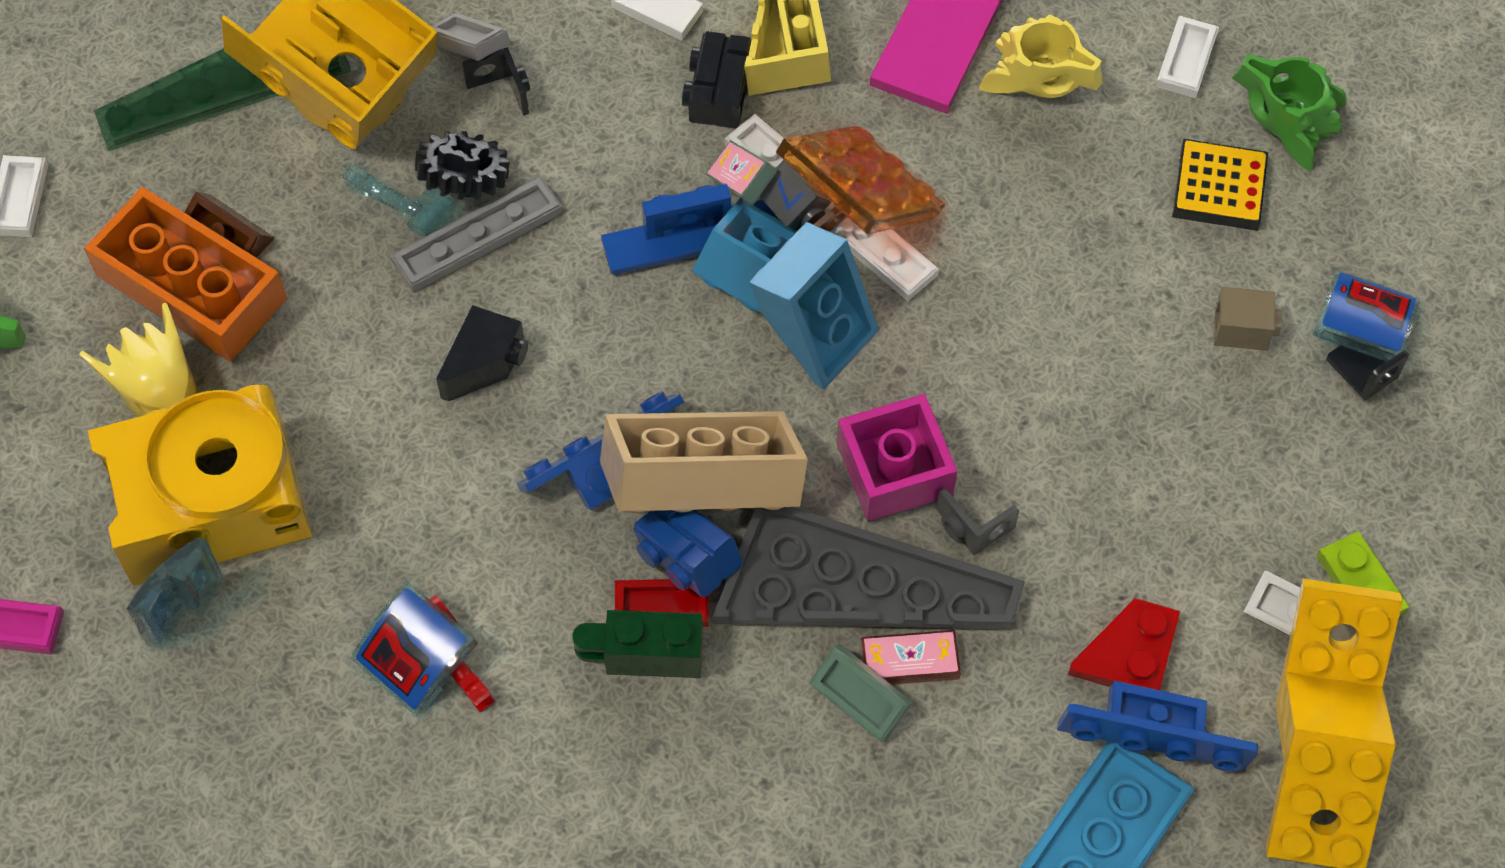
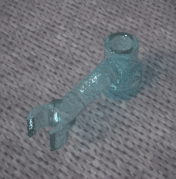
M351 163L342 175V178L349 181L346 184L347 188L360 195L371 196L410 217L407 226L411 231L422 237L431 234L441 220L446 221L456 207L455 202L448 195H440L441 190L438 188L431 190L426 188L420 198L414 201L377 181L373 175L356 164Z

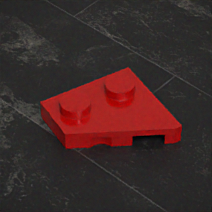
M1134 598L1071 662L1068 675L1108 687L1114 681L1160 690L1180 611Z

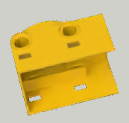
M282 0L260 26L250 34L225 15L221 17L224 52L260 78L273 92L293 103L308 121L322 129L328 130L339 142L350 149H356L374 127L384 123L398 110L404 101L409 86L436 56L438 31L397 0ZM344 54L359 58L364 63L366 69L363 81L357 86L345 87L328 73V67L333 59Z
M250 385L238 391L213 390L197 393L179 401L169 409L155 410L144 416L88 430L92 452L100 456L110 476L118 515L108 527L112 548L133 586L146 583L172 556L193 542L196 543L199 550L206 548V550L200 553L206 566L312 537L284 422L273 391L266 385ZM233 447L236 448L237 460L229 471L221 475H209L198 469L197 457ZM298 523V525H296V526H292V527H289V528L281 529V530H278V531L275 530V529H277V528H281V527H284V526H288V525H292V524Z

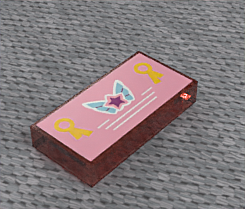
M955 630L861 637L863 663L891 685L960 680L961 671Z

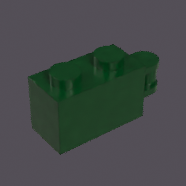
M607 610L606 623H582L573 631L572 638L576 656L586 662H605L606 675L701 678L703 616L701 613Z

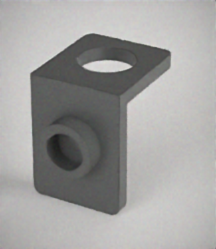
M944 488L938 494L936 510L942 516L941 522L945 531L953 540L958 541L961 539L973 555L1016 527L1019 510L1015 505L978 528L947 489Z

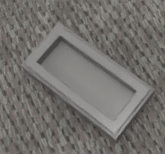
M455 13L431 26L438 31L437 47L477 61L510 44L506 29L459 13Z

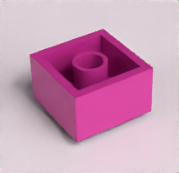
M925 393L838 419L837 447L867 522L937 501L939 492L944 488L952 496L954 495L957 469Z

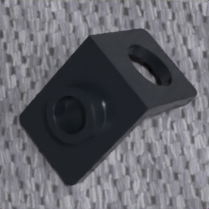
M508 47L498 50L479 61L468 59L462 62L467 89L507 77L523 116L529 114L526 92L530 91L529 80L523 66L516 68ZM495 65V69L487 75H474V72L481 66Z
M1353 336L1329 352L1326 360L1366 401L1399 378L1409 354L1403 350L1386 361L1367 340Z

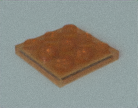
M859 126L784 138L776 151L782 159L867 235L935 219L945 206L934 195V189L929 184L913 177L904 169V163L897 156L885 152L874 142L873 135Z

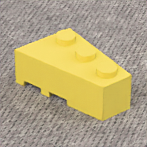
M758 0L756 21L753 23L751 32V46L744 67L749 96L831 82L829 52L818 0Z

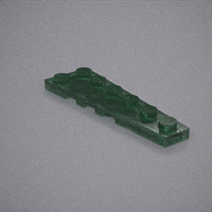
M223 48L94 110L107 149L111 151L279 95L267 87L260 78L225 53ZM345 54L333 59L328 67V73L332 77L351 72Z

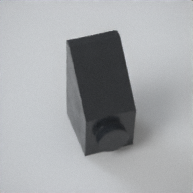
M472 305L436 378L440 398L451 401L508 379L513 366H520L523 363L528 350V341L524 339L522 321Z

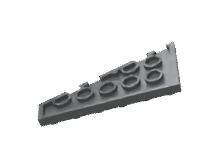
M783 507L779 510L755 508L739 548L743 562L741 567L727 578L712 617L713 624L1010 629L1025 581L795 507Z

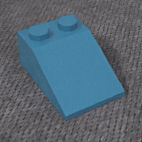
M808 222L785 243L749 282L761 313L813 382L823 390L879 331L847 239Z

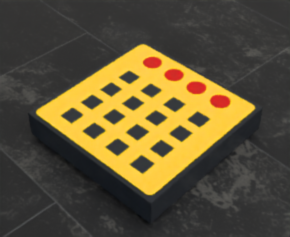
M1183 139L1172 217L1258 231L1261 223L1269 152Z

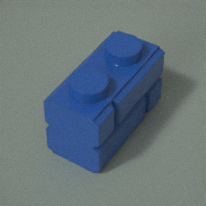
M673 510L649 511L634 523L633 529L640 543L636 546V549L641 558L652 568H655L658 564L664 567L669 579L682 591L689 587L701 597H706L721 584L723 578L726 580L737 571L743 562L734 538L697 510L685 513Z

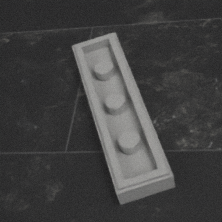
M539 176L390 255L391 262L412 293H415L563 213V208L542 177Z

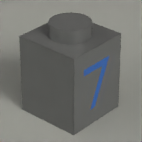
M783 160L776 167L777 173L759 197L786 227L799 230L806 222L813 225L826 214L824 210L833 201L800 165Z

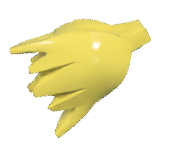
M1050 14L1038 20L1030 17L1024 25L1013 26L1009 33L1003 32L996 41L995 46L1002 53V61L997 63L996 69L990 70L984 76L979 85V90L990 93L1025 92L1045 98L1061 97L1070 93L1078 86L1098 90L1103 83L1101 73L1102 60L1082 47L1078 34L1066 20L1063 22Z
M167 303L162 304L165 334L161 333L150 323H143L145 337L135 334L127 327L121 329V350L116 349L111 344H108L106 347L111 363L110 366L84 351H81L79 354L121 396L127 407L137 417L144 416L155 410L169 409L179 401L197 394L194 377L188 365Z

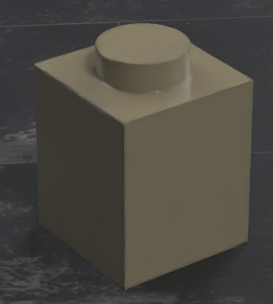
M1221 287L1215 306L1214 346L1267 351L1272 336H1279L1282 326V310L1275 309V292Z

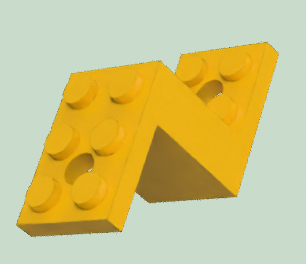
M1302 579L1276 700V712L1284 763L1266 841L1267 857L1336 868L1367 867L1396 745L1383 691V683L1403 602L1401 593ZM1341 624L1351 625L1356 629L1355 635L1347 641H1336L1329 634L1334 627ZM1320 810H1331L1338 815L1334 822L1327 825H1320L1311 820V817Z

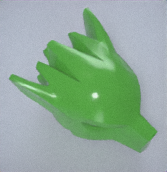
M1248 53L1243 63L1235 71L1232 79L1248 89L1250 110L1255 120L1279 138L1285 149L1297 163L1306 170L1311 171L1314 165V149L1319 146V139H1328L1331 133H1340L1342 125L1339 123L1341 115L1335 109L1337 106L1344 107L1347 105L1346 93L1343 89L1331 84V79L1326 75V68L1310 63L1309 58L1292 57L1270 60ZM1287 73L1289 77L1276 76L1278 74Z

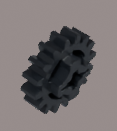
M445 131L444 138L431 135L429 136V143H419V151H416L415 171H417L418 181H426V188L428 190L439 188L441 196H446L451 192L456 193L458 200H463L464 197H473L477 200L481 198V192L493 196L496 193V187H505L509 174L510 160L507 159V151L505 149H498L497 141L486 142L483 140L484 135L479 134L475 138L468 137L467 131H462L461 133Z

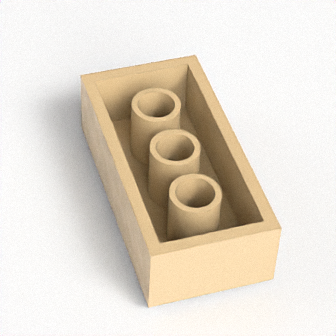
M784 411L605 414L600 464L618 512L627 511L634 514H642L647 511L673 510L685 513L696 509L735 511L738 508L779 510L783 507H800L808 458Z

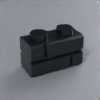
M706 31L703 33L700 47H692L689 71L695 72L693 81H685L682 94V106L689 107V121L691 123L734 129L740 126L747 91L744 67L752 40L750 37L739 35L727 37L724 33Z

